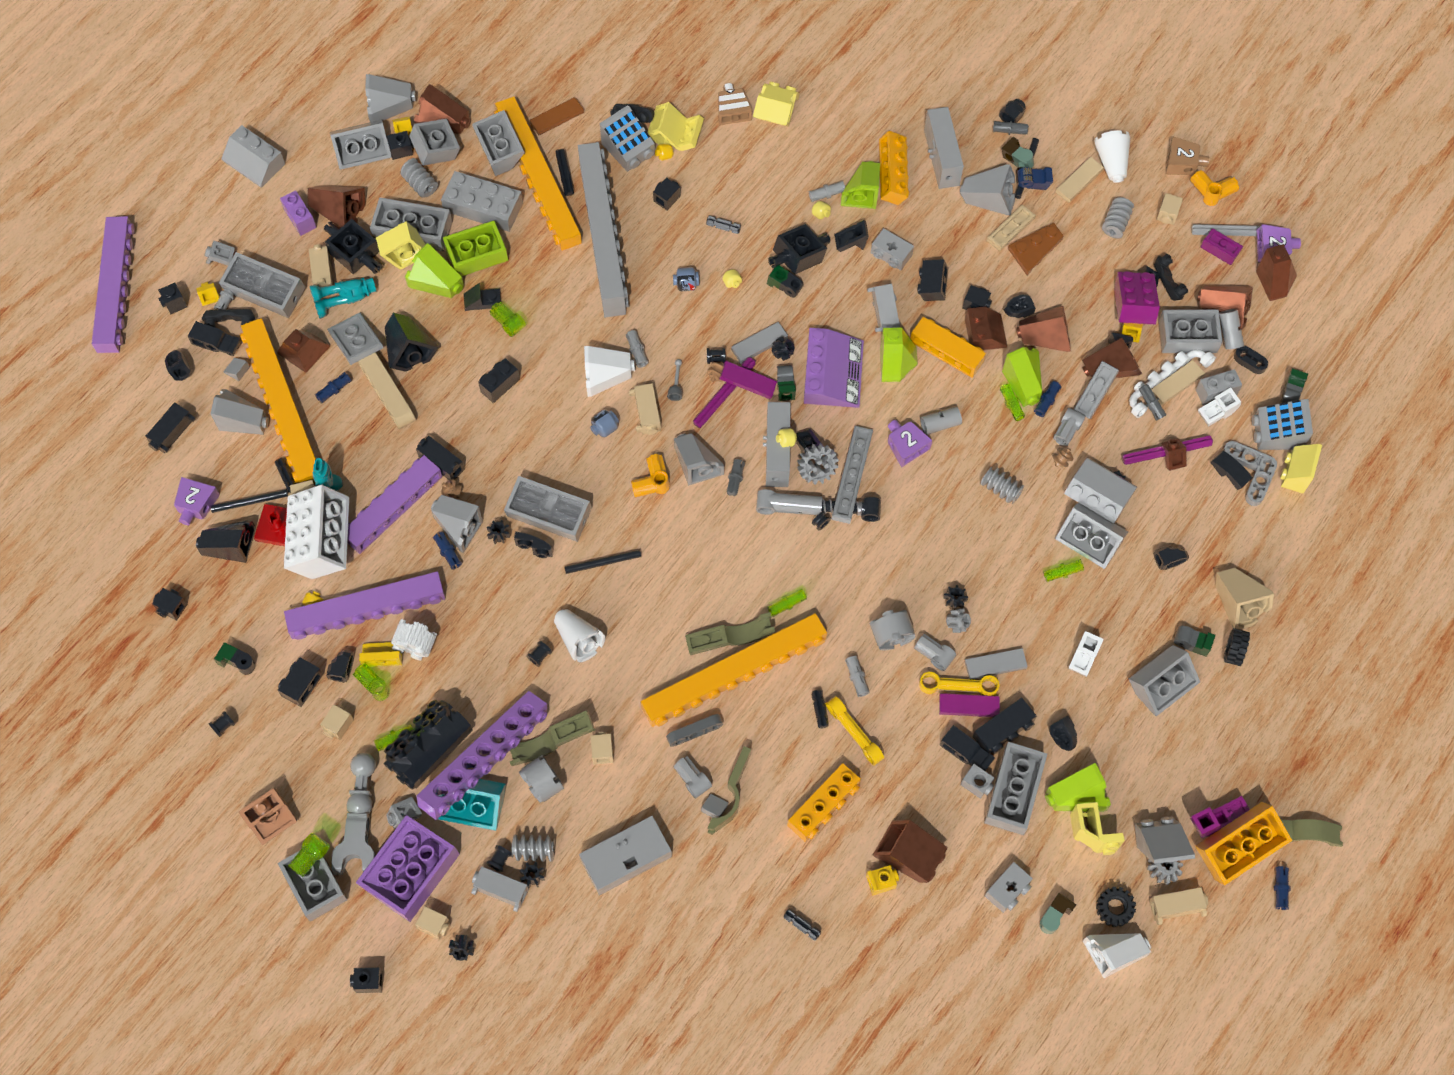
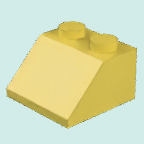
M408 222L401 223L397 227L376 237L380 256L400 270L413 264L412 260L415 254L426 245L416 228Z
M1321 444L1295 446L1291 453H1287L1284 463H1287L1286 469L1283 468L1280 479L1283 480L1281 487L1300 493L1305 492L1314 478L1322 448Z

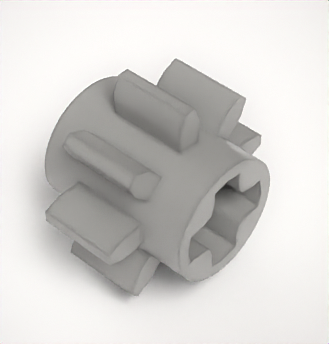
M965 609L951 610V614L947 616L948 628H953V633L966 632V628L970 626L971 618L969 614L964 613Z

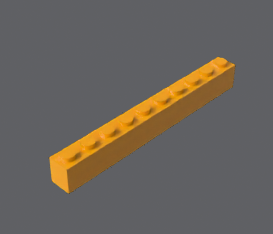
M515 97L496 102L494 114L505 110L524 150V154L519 159L521 164L519 168L522 175L527 177L526 183L528 188L533 189L534 193L532 195L535 202H539L541 206L539 210L542 217L547 219L546 225L548 230L553 231L554 235L552 237L555 245H559L563 251L582 244L578 227Z
M260 318L240 325L243 333H240L241 339L244 344H248V348H245L249 359L253 358L254 360L251 366L254 373H258L260 377L257 379L260 389L264 388L265 393L262 394L266 405L270 404L271 409H268L272 420L276 419L275 430L278 436L282 435L283 440H280L283 451H288L289 455L286 456L289 467H294L295 471L292 472L295 483L313 480L315 484L313 466L316 458L264 322Z
M815 613L640 701L641 708L652 727L656 725L658 727L668 722V719L674 716L675 718L680 717L690 708H698L703 704V701L709 698L713 700L719 697L721 692L725 690L731 691L743 681L749 682L761 672L767 673L773 669V666L788 662L791 659L790 657L796 654L798 656L802 655L812 646L818 647L822 645L826 640L827 632Z

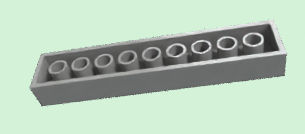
M599 142L578 145L579 163L604 318L626 315V307H629L628 293L625 286V275L622 268V257L620 256V245L617 238V227L615 225L614 209L612 208L604 149H600Z

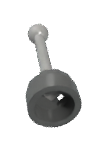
M677 359L675 361L674 386L669 388L667 394L668 399L672 401L681 400L683 394L681 387L678 386L682 361Z

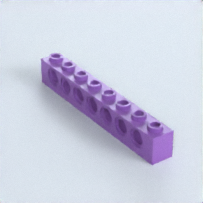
M528 691L417 795L418 807L435 820L441 815H445L455 802L463 798L464 793L468 789L475 787L478 780L483 775H487L498 761H502L508 751L516 748L525 735H529L539 722L541 723L546 719L547 703Z

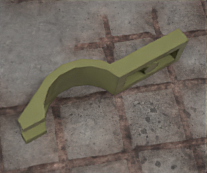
M771 613L761 614L757 619L747 624L738 626L721 625L685 635L689 654L695 655L728 645H744L758 641L775 632L774 626L771 627L769 620L772 617Z
M587 710L550 726L543 735L533 740L519 743L516 748L510 750L513 760L510 761L511 766L533 761L541 755L545 757L559 746L594 731L595 728Z
M743 747L728 781V789L734 796L735 804L727 815L711 819L708 826V833L711 835L730 823L738 813L740 798L737 786L751 756V749L748 747Z
M1315 819L1281 820L1292 839L1291 842L1313 840L1328 843L1330 846H1343V842L1340 841L1341 825Z

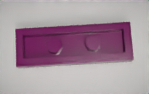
M725 361L719 378L767 399L773 397L777 383L773 379Z
M941 693L939 695V715L995 717L1000 713V696Z

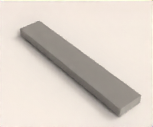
M859 426L854 427L831 520L851 523L873 434L872 429Z

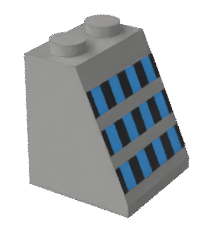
M628 105L600 123L601 144L627 172L635 169L641 162L650 159L655 154V143Z
M1309 399L1258 408L1256 413L1252 415V426H1255L1254 442L1257 443V449L1293 450L1295 446L1306 445L1313 434Z

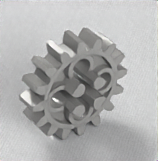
M822 443L817 448L812 444L811 450L806 447V453L800 454L802 459L797 460L800 465L797 469L801 477L805 478L808 483L812 481L814 485L818 481L823 484L825 478L831 480L829 475H835L834 469L839 467L836 463L839 459L834 450H831L828 445L824 447Z

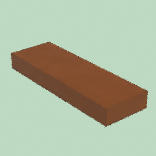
M573 97L530 119V124L539 136L583 114L584 109L578 100Z

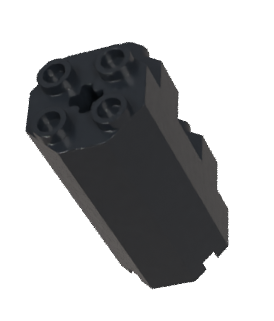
M437 700L431 701L427 708L414 718V729L411 731L408 729L402 730L398 738L384 750L386 761L383 764L391 772L394 771L397 774L396 778L403 785L406 784L411 790L417 789L473 731L469 722L458 711L451 710L453 707L443 700L439 702Z

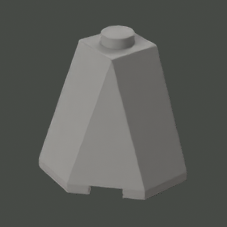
M366 74L365 91L370 122L384 121L413 109V101H416V92L412 91L410 83Z
M1006 164L965 178L960 188V194L965 203L1004 215H1011L1015 203V194H1012V183H1015V175L1011 165Z
M222 389L220 391L221 395L214 397L210 414L219 431L264 435L265 428H268L269 419L266 417L263 409L227 389Z
M692 433L681 434L674 438V448L688 486L724 475L723 463Z
M441 495L431 506L433 517L459 551L464 553L483 523L479 506Z

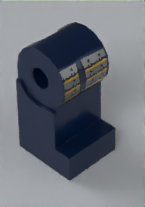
M1024 167L1017 171L1018 185L1020 187L1047 190L1053 183L1052 168L1045 167L1042 170Z

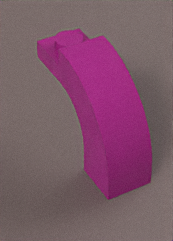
M1240 796L1216 809L1211 810L1209 807L1191 816L1190 819L1200 837L1205 838L1211 836L1250 809L1244 798Z

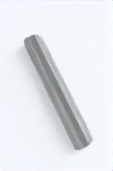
M1193 224L1191 233L1193 235H1208L1213 228L1225 236H1257L1256 229L1260 226Z

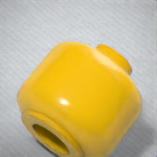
M668 143L657 145L655 150V156L659 157L661 161L671 159L674 154L672 146Z
M313 591V593L307 592L302 605L306 606L324 600L320 597V593Z

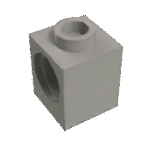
M973 764L963 778L961 786L981 799L984 794L988 796L994 785L992 782L994 777ZM980 779L983 781L984 785L977 786L974 783V780Z

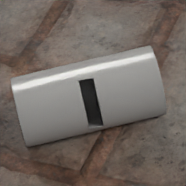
M1238 309L1219 312L1225 349L1243 347L1242 330L1238 329L1241 326Z
M953 407L920 417V423L923 432L928 435L961 425L962 417L958 407Z

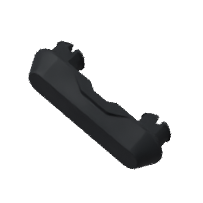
M615 104L610 111L612 116L628 105L641 123H650L654 117V111L651 108H644L635 104Z
M1165 254L1163 257L1158 256L1154 267L1170 298L1173 301L1182 300L1184 295L1188 293V289L1185 284L1181 283L1178 286L1174 282L1169 265L1173 263V259H1171L1169 254Z
M250 309L206 310L202 320L204 324L216 327V322H225L227 320L241 321V325L254 321L255 316Z

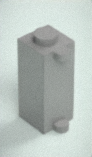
M892 284L868 288L867 291L872 292L878 328H875V332H881L883 328H900Z
M481 867L479 872L476 871L472 879L474 884L471 894L476 895L477 892H481L513 905V911L518 912L519 908H521L529 891L526 884Z

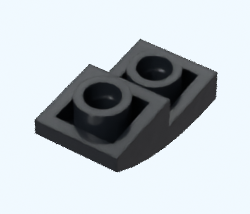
M1224 450L1210 462L1221 477L1226 475L1237 490L1242 489L1253 478L1234 457Z
M515 531L514 540L516 546L522 549L532 548L533 555L539 558L553 557L552 546L533 535Z

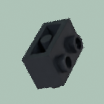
M944 259L923 260L922 267L919 270L921 283L918 284V294L921 295L924 301H944L946 298L949 267Z
M504 358L501 362H497L490 372L481 376L478 381L480 392L494 404L520 380L519 372L512 363Z
M299 657L297 662L295 661L291 665L287 677L280 681L278 692L281 697L302 707L323 676V673L319 667Z

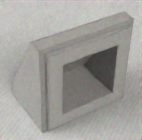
M234 358L223 372L240 381L250 366L247 361Z
M710 794L703 804L701 812L712 818H720L729 803Z

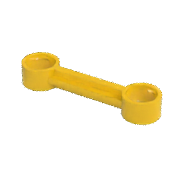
M925 672L920 678L919 687L926 694H933L940 689L980 692L982 696H995L1000 684L998 679L991 675L984 676L981 680L939 678L934 672ZM927 677L933 678L937 683L936 687L926 688L923 685V680ZM985 681L993 682L996 686L995 691H985L982 683Z
M837 696L825 703L830 714L840 721L861 747L863 754L873 766L884 759L880 748L869 740L848 714L845 705Z

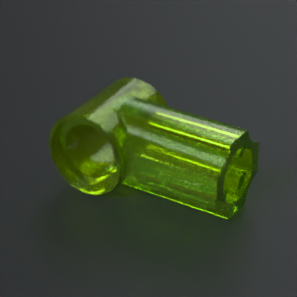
M502 302L495 303L489 311L490 315L502 325V328L510 337H514L526 326L524 319L518 313L514 314Z
M366 663L359 665L355 669L353 676L372 694L375 700L384 701L387 699L390 690L385 681ZM383 687L380 692H375L376 688Z
M310 833L305 838L301 846L302 849L288 865L302 877L306 875L317 860L325 856L330 847V844L314 833Z

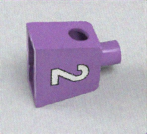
M1261 225L1256 229L1258 263H1260L1267 248L1284 244L1289 256L1292 254V249H1300V238H1291V230L1289 228Z
M897 420L889 423L888 428L892 433L889 435L888 444L901 467L930 450L932 440L912 422H908L903 426Z
M181 477L174 502L175 508L181 513L179 522L184 525H190L193 517L201 520L204 519L211 509L210 506L214 505L220 495L216 487Z

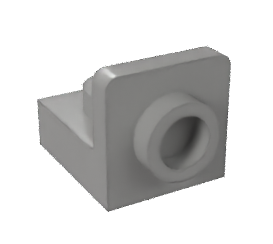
M213 241L211 247L207 246L205 251L206 263L210 264L212 260L228 266L232 260L235 248Z
M410 797L391 805L386 816L389 825L396 829L406 815L415 820L421 816L422 812L413 798Z

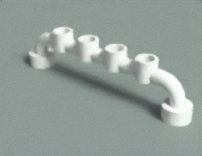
M1193 350L1187 354L1181 351L1175 357L1176 362L1172 364L1167 361L1163 364L1161 373L1158 374L1156 371H1153L1147 379L1149 381L1146 384L1153 388L1166 377L1175 373L1181 366L1183 367L1188 364L1194 357L1201 358L1200 363L1205 368L1209 367L1216 357L1211 352L1205 353L1201 350ZM1142 381L1135 385V392L1129 399L1130 406L1132 407L1131 413L1136 418H1140L1148 409L1142 402L1137 403V399L1143 397L1139 391V388L1145 385Z

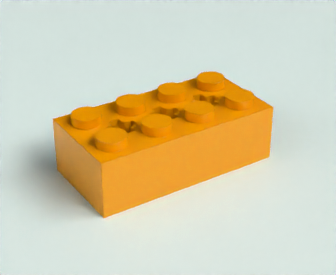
M1261 802L1195 847L1214 880L1226 885L1290 843L1292 839L1273 806Z

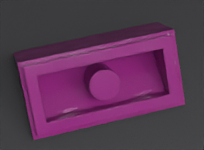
M1213 228L1201 244L1202 249L1229 265L1233 264L1244 247Z

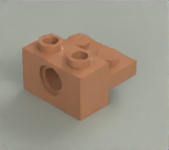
M276 787L239 811L247 826L253 831L262 845L298 822ZM276 812V814H275L274 816H272L271 818H269L268 820H266L265 822H263V820H265L266 818H268L269 816H271L272 814H274V813Z

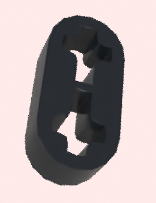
M1247 346L1237 348L1234 354V359L1238 364L1255 374L1264 373L1268 367V360ZM1242 353H1245V354H1246V356H1244V357H1241L1240 355H1241Z

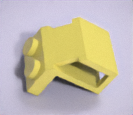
M764 83L762 92L759 93L753 117L789 127L794 104L799 99L800 93L796 92V88L786 86V89L780 88L778 83Z
M667 102L656 106L648 134L658 145L668 143L679 151L695 148L704 118L700 115L686 118L671 103Z
M1097 802L1077 804L1070 814L1074 839L1089 846L1096 853L1103 852V855L1115 854V851L1125 841L1123 833L1102 834ZM1089 808L1087 813H1082V809ZM1083 818H1087L1089 831L1085 829Z

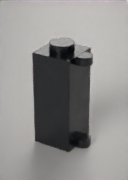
M174 402L145 435L149 442V447L155 451L160 450L164 454L167 453L173 443L196 418L189 411Z
M430 436L426 439H421L416 448L418 457L421 458L425 455L441 470V474L448 480H455L465 470L463 461Z

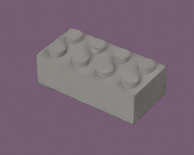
M454 171L441 198L442 207L449 209L451 214L483 224L495 221L497 228L510 232L522 207L523 199L521 191Z
M379 197L370 226L374 239L384 232L397 227L399 224L408 222L416 228L425 244H430L435 250L444 251L443 237L448 236L452 223L449 209Z
M1011 742L1007 743L985 818V824L1024 836L1030 821L1047 753Z

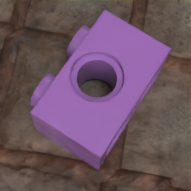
M296 190L280 198L284 211L300 236L316 228L311 213Z

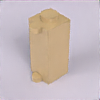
M314 245V248L309 249L312 283L319 287L332 286V268L327 246Z
M653 384L634 386V389L629 391V395L635 396L640 426L636 427V431L648 435L660 432V419Z
M1202 887L1153 896L1149 900L1154 921L1157 922V925H1162L1163 919L1201 913L1202 917L1207 916L1208 898L1206 893H1203Z

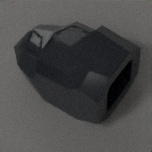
M1020 99L1009 101L1001 109L999 117L1003 122L1012 121V123H1017L1024 115L1025 103Z
M1021 294L1012 298L1003 310L1009 317L1025 318L1034 314L1036 308L1028 294Z
M178 350L170 352L165 358L167 371L174 380L183 381L190 376L191 368L188 361Z
M1164 546L1156 549L1153 553L1155 562L1160 570L1176 567L1189 559L1188 552L1183 548Z
M351 650L340 651L337 657L331 661L326 674L328 679L343 683L348 681L354 659V654Z
M1068 715L1048 728L1055 743L1061 749L1071 751L1077 745V732L1074 729V723Z

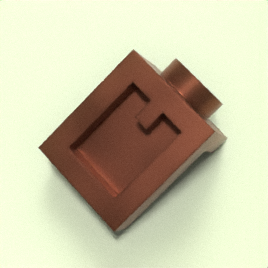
M1170 439L1161 443V447L1165 450L1166 468L1169 471L1187 467L1186 446L1180 439Z

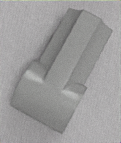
M1069 407L1053 439L1062 446H1068L1076 430L1080 429L1086 416Z
M925 634L921 636L914 647L915 650L930 659L931 663L941 671H945L956 657L953 649L946 645L941 646Z
M688 756L681 758L674 765V769L686 783V788L695 799L712 787L703 772H699Z

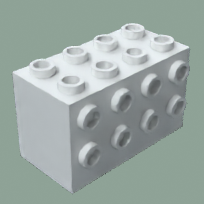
M324 485L288 496L284 569L310 579L346 569L348 496Z

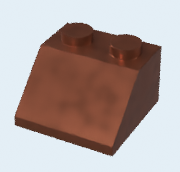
M987 307L968 308L965 324L969 343L975 347H980L982 350L1007 348L1001 314Z

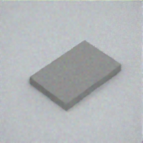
M361 313L327 329L350 365L383 349L382 343Z

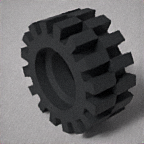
M1236 628L1231 630L1224 653L1225 663L1237 666L1243 664L1247 647L1249 646L1250 632Z
M1116 887L1108 888L1098 898L1096 909H1098L1097 915L1101 916L1100 920L1102 922L1106 921V925L1109 926L1111 924L1112 927H1121L1133 918L1136 912V902H1133L1134 897L1128 894V890L1123 891L1122 887L1118 889ZM1119 900L1124 906L1123 913L1113 914L1108 907L1109 901Z

